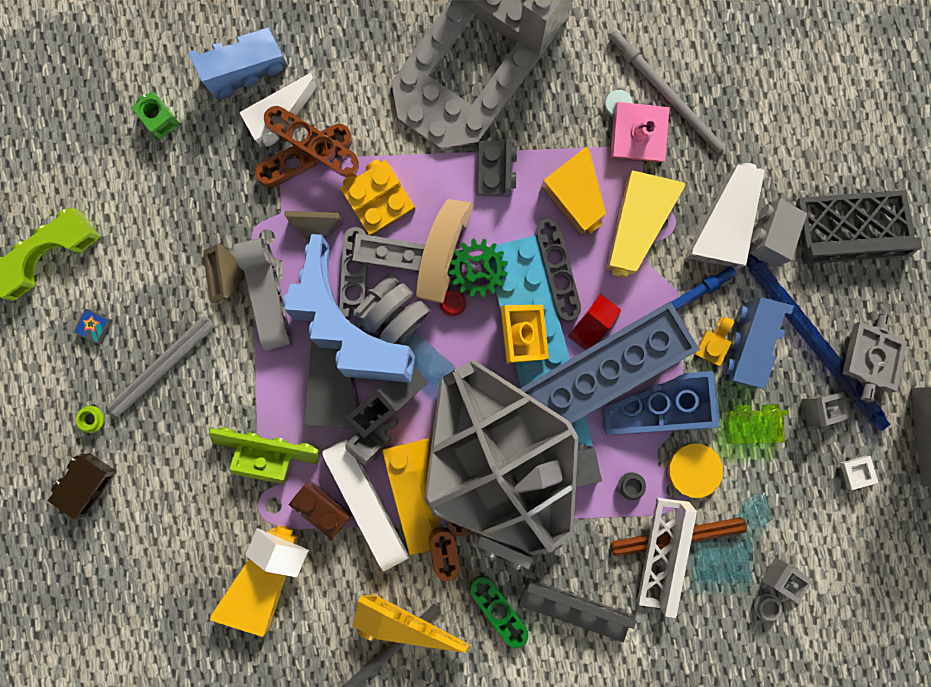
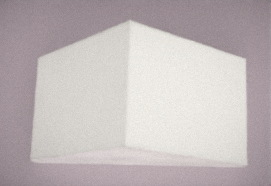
M257 528L245 555L265 572L298 577L309 550Z

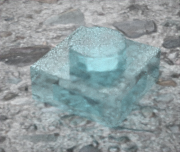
M765 492L754 494L743 501L744 514L749 520L751 528L762 527L773 519Z

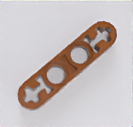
M272 106L265 111L264 122L272 133L343 177H351L358 172L359 161L351 150L280 106ZM281 114L284 123L289 125L288 129L286 130L280 123H276L273 126L271 117H278ZM297 128H305L308 131V135L305 140L296 141L293 139V132ZM321 142L331 145V151L326 156H320L316 153V147ZM337 150H340L337 154L343 160L351 158L352 168L346 167L344 170L342 169L341 162L334 158Z
M335 124L321 131L333 140L336 139L335 134L340 132L341 135H344V141L340 144L347 149L352 144L351 132L343 124ZM326 142L319 143L323 146V152L320 156L328 155L331 149H328ZM292 146L258 164L255 175L263 186L272 188L320 164V162ZM290 156L299 157L298 166L295 168L286 167L285 162ZM279 162H280V166H281L282 169L285 171V172L282 173V174H281V172H280L278 166L276 165V164L279 163ZM267 169L273 172V178L269 180L267 177H264L266 175L265 170Z

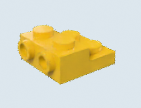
M379 159L370 162L365 167L366 172L359 176L355 174L351 177H346L343 180L344 185L340 187L370 236L375 235L415 210V206L386 159L382 162Z

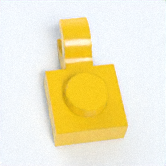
M725 316L723 318L720 317L713 333L705 330L698 344L700 350L695 352L694 355L716 366H721L732 343L725 339V337L730 332L734 321Z

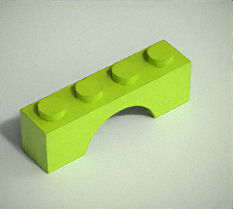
M73 207L60 211L56 215V219L47 225L38 227L34 231V235L26 241L18 242L12 247L11 252L4 257H0V297L2 299L15 301L36 286L34 278L35 266L39 258L48 250L66 247L69 250L80 253L101 238L83 212Z

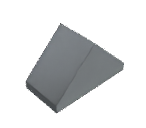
M844 392L802 399L806 422L809 426H828L849 419Z
M775 557L761 581L799 604L813 580L792 565Z

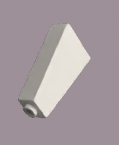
M741 163L730 171L693 240L686 258L726 267L732 266L735 269L746 266L765 170L757 169V166L751 163Z

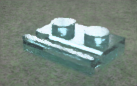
M695 542L696 582L754 583V578H752L753 542Z

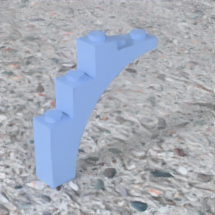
M311 234L310 242L305 247L306 260L304 269L300 271V284L289 285L288 293L285 294L283 299L284 310L294 320L312 321L309 326L310 339L319 348L340 349L336 354V366L345 377L411 383L415 354L409 346L388 343L366 334L344 317L335 302L330 286L328 270L330 246L322 235Z

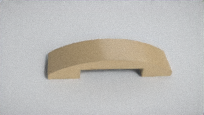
M447 199L437 214L429 232L421 259L416 291L418 299L443 303L451 279L447 275L461 228H467L474 206L472 202Z

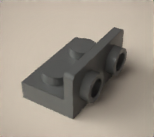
M506 137V141H479L478 196L510 197L511 189H516V172H511V162H516L517 146H512V137Z

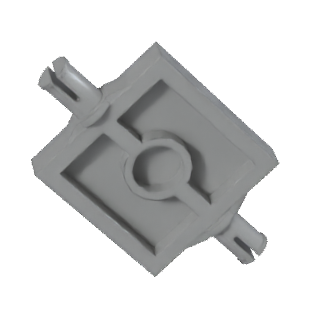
M880 313L878 315L876 327L858 322L853 324L842 374L857 379L864 384L861 400L865 402L874 401L876 388L888 393L898 391L907 341L894 336L888 330L891 315H887V313Z

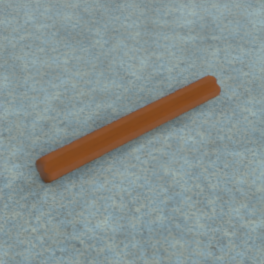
M738 517L696 525L693 529L691 543L747 532L745 519ZM666 531L657 537L656 545L659 549L664 548L670 543V534ZM650 534L611 542L614 556L619 557L647 551Z

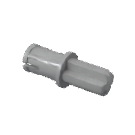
M387 273L374 289L368 291L369 295L354 310L356 317L362 321L368 312L387 293L400 284L398 279L392 274Z

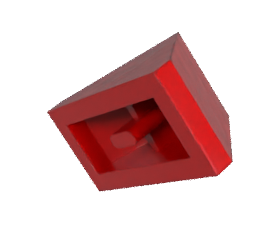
M599 294L567 337L584 350H587L600 341L622 310L602 294Z

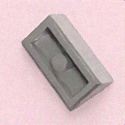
M559 460L538 465L514 487V491L523 493L541 490L560 483L563 479Z

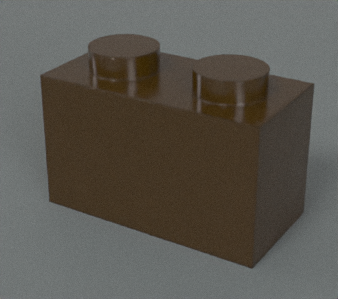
M91 453L76 455L67 465L68 472L53 485L51 489L52 495L47 500L74 520L85 517L116 473V470Z

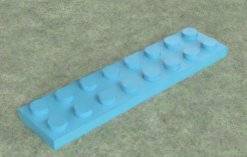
M537 235L496 245L495 249L496 253L499 251L504 252L503 257L500 259L501 261H508V265L502 268L503 271L508 273L507 277H500V280L504 283L503 286H494L500 312L501 306L543 305L549 359L514 363L520 388L570 360ZM492 258L489 265L490 269L496 274L497 267ZM585 416L572 423L571 425L578 435V445H593Z

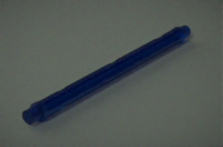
M750 254L746 265L749 267L748 271L760 286L766 290L772 300L794 305L792 313H785V317L867 419L874 423L880 431L889 427L890 422L876 401L865 402L861 400L863 385L859 380L842 374L845 364L830 344L824 340L818 329L784 287L778 283L776 277L763 261H759L757 257Z

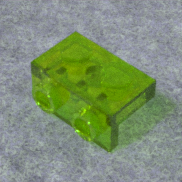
M779 404L762 405V410H752V405H735V411H726L727 443H785L784 416L789 415V410H780Z

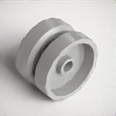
M401 283L387 293L368 312L360 324L369 335L378 334L384 329L379 339L400 345L420 327L431 310L422 301L409 305L413 299V292L405 283Z

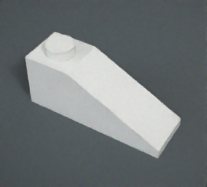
M311 73L239 112L254 140L260 147L264 145L266 147L272 146L279 141V136L272 133L265 125V111L272 106H280L297 116L317 88ZM281 114L278 117H271L273 126L276 123H280L286 130L288 129L289 125L284 123Z

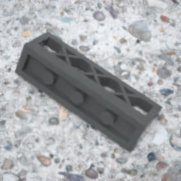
M528 577L519 601V606L621 642L625 641L628 628L634 629L637 622L630 613Z

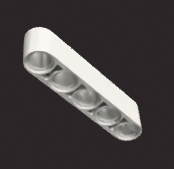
M346 438L322 451V454L379 566L383 571H386L409 559V555L362 463L345 449V444L349 441Z

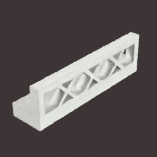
M656 498L637 603L641 606L661 608L665 617L676 618L697 514V511L690 502ZM663 506L677 508L675 517L665 524L661 518ZM667 531L671 536V541L660 550L656 545L657 537ZM662 557L666 562V567L655 576L651 570L652 564ZM657 583L661 588L660 598H646L647 590Z

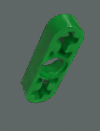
M484 575L474 578L470 585V592L475 602L507 645L512 648L524 646L528 641V630L513 607L491 578ZM478 583L482 585L489 584L487 590L492 598L495 594L498 595L487 606L483 604L488 602L486 596L483 593H476ZM496 604H503L507 608V614L503 618H495L491 614L492 607ZM512 616L515 618L511 620L514 629H522L520 632L521 639L519 640L515 637L509 638L511 631L507 625L503 629L500 627L506 624Z

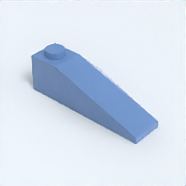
M713 371L684 373L637 395L604 407L606 435L721 428Z

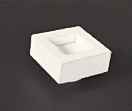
M862 456L840 463L847 489L855 490L878 483L871 456Z

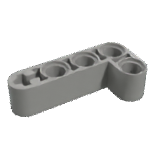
M263 238L234 244L233 249L237 264L245 273L262 348L264 351L291 345V331L287 314L284 310L282 292L269 243Z

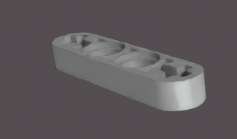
M358 227L347 230L343 238L339 309L345 318H350L351 311L349 308L345 309V304L359 306L366 298L368 264H362V270L358 274H351L347 269L349 262L353 259V254L348 255V251L354 252V245L349 240L354 238L356 233L367 235L364 230ZM352 286L358 287L361 291V295L356 301H349L346 297L347 289ZM359 319V322L354 323V326L361 330L362 326L360 323L362 321Z

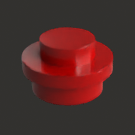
M448 290L446 291L443 303H439V306L445 315L455 317L465 310L466 299L460 291Z

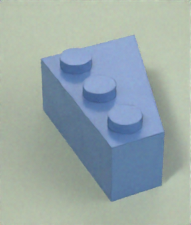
M269 27L237 37V43L223 47L221 42L213 44L214 50L199 55L196 50L188 52L202 83L216 99L229 98L234 95L235 90L244 86H254L259 82L260 78L266 75H276L283 70V67L287 66L285 58Z
M760 297L744 303V306H740L737 313V321L740 322L738 331L734 332L731 338L732 356L731 359H727L724 367V374H727L726 381L755 389L766 388L776 359V355L773 354L777 338L783 339L785 330L780 329L785 313L791 314L794 305Z

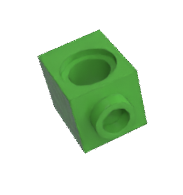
M153 91L139 97L136 104L131 107L148 130L159 140L180 124L164 102ZM159 109L158 115L154 118H150L151 113L154 110Z

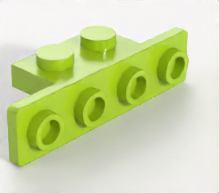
M225 427L219 429L210 428L209 431L213 444L236 448L229 469L230 473L234 475L285 484L292 459L313 464L319 463L318 449L307 443L296 445L288 443L281 438L265 439L255 433L240 434Z

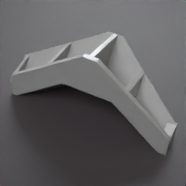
M472 360L440 378L425 501L433 515L529 555L545 552L552 553L563 546L562 543L572 536L574 532L578 435L570 421L477 361ZM559 460L563 479L560 483L541 490L523 493L514 491V487L538 465Z

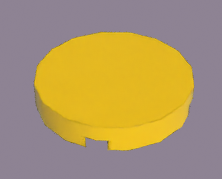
M688 443L674 451L675 453L667 464V476L671 485L677 491L691 498H703L712 494L719 487L723 477V465L719 455L712 448L700 443Z

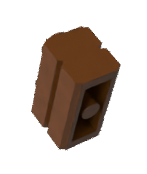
M311 480L303 485L288 504L296 512L300 511L301 516L331 540L353 515Z

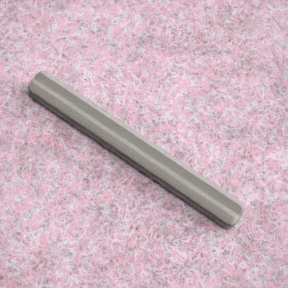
M202 316L107 406L109 412L114 416L123 414L215 327L213 321L207 316Z

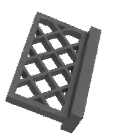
M906 190L803 197L797 200L798 209L807 213L802 228L805 249L802 253L803 264L910 257L922 248L920 237L915 238ZM888 199H898L900 210L897 214L884 205ZM861 201H868L876 207L870 216L857 207ZM834 203H841L849 209L844 217L830 209ZM806 205H815L823 211L817 220L807 213ZM879 210L892 219L886 227L873 219ZM852 212L865 221L859 229L846 220ZM825 214L838 222L832 231L819 222ZM896 222L904 228L905 236L898 237L889 228ZM867 224H870L880 232L877 238L871 239L862 232ZM841 225L854 234L850 240L844 241L835 234ZM814 227L827 236L823 242L812 243L810 232Z

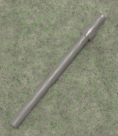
M616 30L609 39L622 51V57L628 63L632 62L716 154L723 150L725 146L642 58L640 55L641 51L634 44L630 45Z

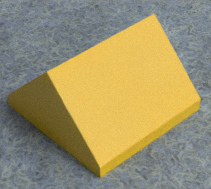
M543 305L501 306L506 363L549 359Z

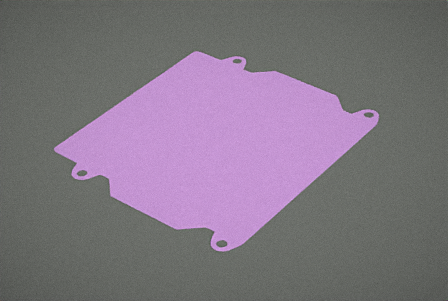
M611 147L588 148L606 215L601 220L603 225L592 234L587 231L582 236L542 188V183L545 178L584 148L517 150L516 162H511V172H516V189H511L510 197L478 196L479 152L357 157L359 161L357 176L367 171L365 167L370 162L376 159L382 162L386 159L415 206L414 211L373 235L376 237L426 244L434 220L447 199L472 202L474 204L467 228H461L455 249L462 250L461 243L463 242L468 247L471 246V241L474 238L479 245H481L483 239H486V246L490 247L493 243L500 245L535 236L537 225L541 220L551 218L557 221L561 228L581 304L580 315L575 320L566 322L559 318L570 359L585 350L567 336L599 294H602L622 310L611 328L599 342L679 297V291L648 264L647 254L637 272L633 275H628V278L614 276L611 270L606 269L627 177L632 170L643 173L642 161L610 158ZM334 157L341 162L343 170L346 167H353L351 158L343 160L340 157ZM300 159L286 160L285 165L288 168H295L298 166ZM322 163L280 184L281 213L259 223L252 232L251 240L258 239L263 230H271L274 233L275 240L270 244L273 257L282 260L283 278L279 281L284 299L290 284H300L299 275L301 269H304L306 260L305 247L309 244L284 216L285 211L340 213L343 217V224L325 239L330 246L328 262L330 286L335 302L339 307L344 234L347 230L354 227L361 228L367 235L369 234L340 189L344 185L343 180L346 177L337 174ZM280 167L281 174L285 172L282 167ZM672 211L667 217V227L659 231L653 244L667 238L674 231L676 219ZM545 225L544 230L541 231V234L547 235L549 241L548 244H543L544 248L552 244H559L558 241L552 242L551 235L555 229H550L548 225ZM355 234V237H354V238H352V239L349 240V242H352L354 246H355L356 234ZM552 250L547 254V259L551 264H559L562 261V255L559 251ZM475 251L469 253V255H471L472 257L481 255L483 252ZM350 261L347 266L348 272L358 274L362 270V263ZM482 263L478 266L472 265L474 267V274L478 272L486 273L483 271ZM462 264L461 276L465 279L468 273L467 268ZM368 265L366 297L369 295L368 291L374 289L385 275L390 273L398 279L400 284L405 283L413 292V299L409 305L422 301L431 310L420 327L406 341L400 344L410 347L415 354L414 365L429 383L384 422L385 424H390L394 418L398 419L397 426L387 430L385 433L391 438L385 448L433 436L440 378L472 360L477 361L491 371H496L498 375H504V380L520 389L514 363H506L502 317L496 293L492 295L489 291H485V298L483 299L480 293H476L474 298H470V291L467 290L463 294L466 299L465 310L458 316L450 317L441 311L439 303L421 300L416 297L419 272ZM558 276L554 280V285L558 290H566L569 287V281L565 276ZM450 277L447 291L452 289L460 291L462 285L453 286L452 282L456 278ZM478 281L473 286H484L488 283L486 281ZM352 286L346 291V297L349 301H356L361 295L360 289L356 286ZM572 292L564 296H557L558 300L564 298L565 306L561 309L562 313L567 312L568 316H572V312L576 309L574 305H569L567 299L569 296L573 297ZM345 304V309H351L350 318L346 319L353 325L358 323L359 319L354 317V308L356 309L358 306ZM286 312L292 344L264 351L254 317L257 434L265 439L281 438L288 443L296 445L300 443L310 444L318 449L320 457L318 464L292 459L288 471V481H285V484L276 485L265 491L258 501V510L262 518L275 525H282L291 529H317L301 516L300 511L296 512L288 504L303 485L311 480L351 512L323 457L322 451L346 438L350 440L358 431L351 428L304 425L311 351L309 326L312 321L294 320ZM362 327L361 330L369 335V333ZM383 329L381 332H379L378 334L370 335V336H373V337L379 339V336H380V334L384 331V329ZM682 361L585 416L593 444L587 446V448H595L602 482L576 487L574 519L653 516L656 498L679 501L688 500V496L683 494L678 498L668 496L666 489L668 484H670V480L667 476V469L658 466L657 450L673 431L606 435L604 407L682 375ZM354 378L359 405L387 381ZM382 451L376 461L372 460L367 466L362 465L393 525H402ZM634 472L644 478L646 491L641 498L629 500L620 494L618 482L626 473ZM273 497L278 498L282 504L281 510L275 514L268 512L266 509L267 500ZM663 506L661 515L676 508ZM352 515L343 527H359ZM439 517V524L448 523V520Z

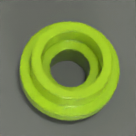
M95 406L83 407L76 415L77 427L85 433L97 432L104 424L103 412ZM90 414L95 418L93 424H89L87 421Z

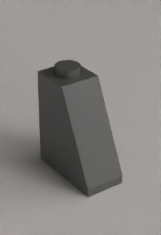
M414 365L411 383L387 381L346 418L360 435L365 438L397 412L429 382Z

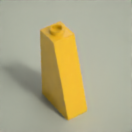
M282 525L267 531L294 544H297L299 535L293 534V529ZM249 559L212 613L210 620L264 637L270 629L286 575L265 572Z

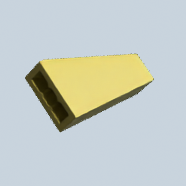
M633 170L630 172L626 180L606 266L607 270L612 271V275L628 278V275H633L637 272L685 186L684 182Z

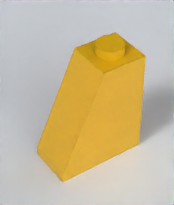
M585 147L545 178L542 183V188L581 236L587 231L592 234L603 225L601 220L606 215L590 150Z

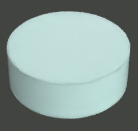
M615 90L607 96L604 107L610 117H614L615 103H632V98L626 91Z

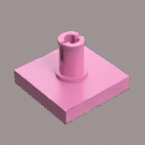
M625 102L615 103L610 158L664 162L669 107Z

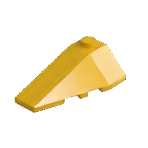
M432 437L383 449L390 484L410 555L430 551L429 535L435 528L439 527V517L432 514L425 501L431 452L429 441L432 440Z
M375 594L362 595L358 600L352 626L359 629L358 634L367 640L373 641L375 638L466 653L471 647L465 641Z

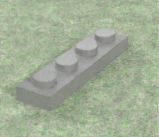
M356 233L352 262L419 272L425 244ZM453 254L452 260H456L457 258ZM460 264V273L462 272V264ZM451 265L449 266L448 273H447L448 276H449V271L455 269V267H452Z

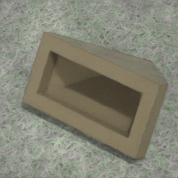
M285 211L284 214L288 221L308 242H310L311 234H319L326 239L343 224V217L340 213Z
M217 244L203 250L210 303H216L229 298L245 277L244 270L238 266L236 258L222 244Z

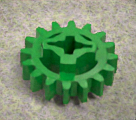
M474 238L469 247L464 242L461 243L463 251L454 250V256L457 259L451 260L450 263L452 267H455V269L449 271V276H456V279L452 282L453 286L461 284L460 293L464 294L469 290L470 298H474L476 293H480L483 299L485 298V291H489L494 295V286L502 287L504 283L500 280V277H507L508 274L502 270V268L508 265V261L500 260L504 252L499 251L496 253L497 244L495 243L490 247L486 246V239H483L481 245H479ZM475 251L483 252L481 255L472 257L471 255H469V253ZM492 258L496 263V274L490 269L489 262ZM482 263L483 271L486 273L478 272L474 274V267L472 265L478 266ZM460 264L467 268L468 274L465 279L461 276ZM478 281H486L488 283L484 286H473Z

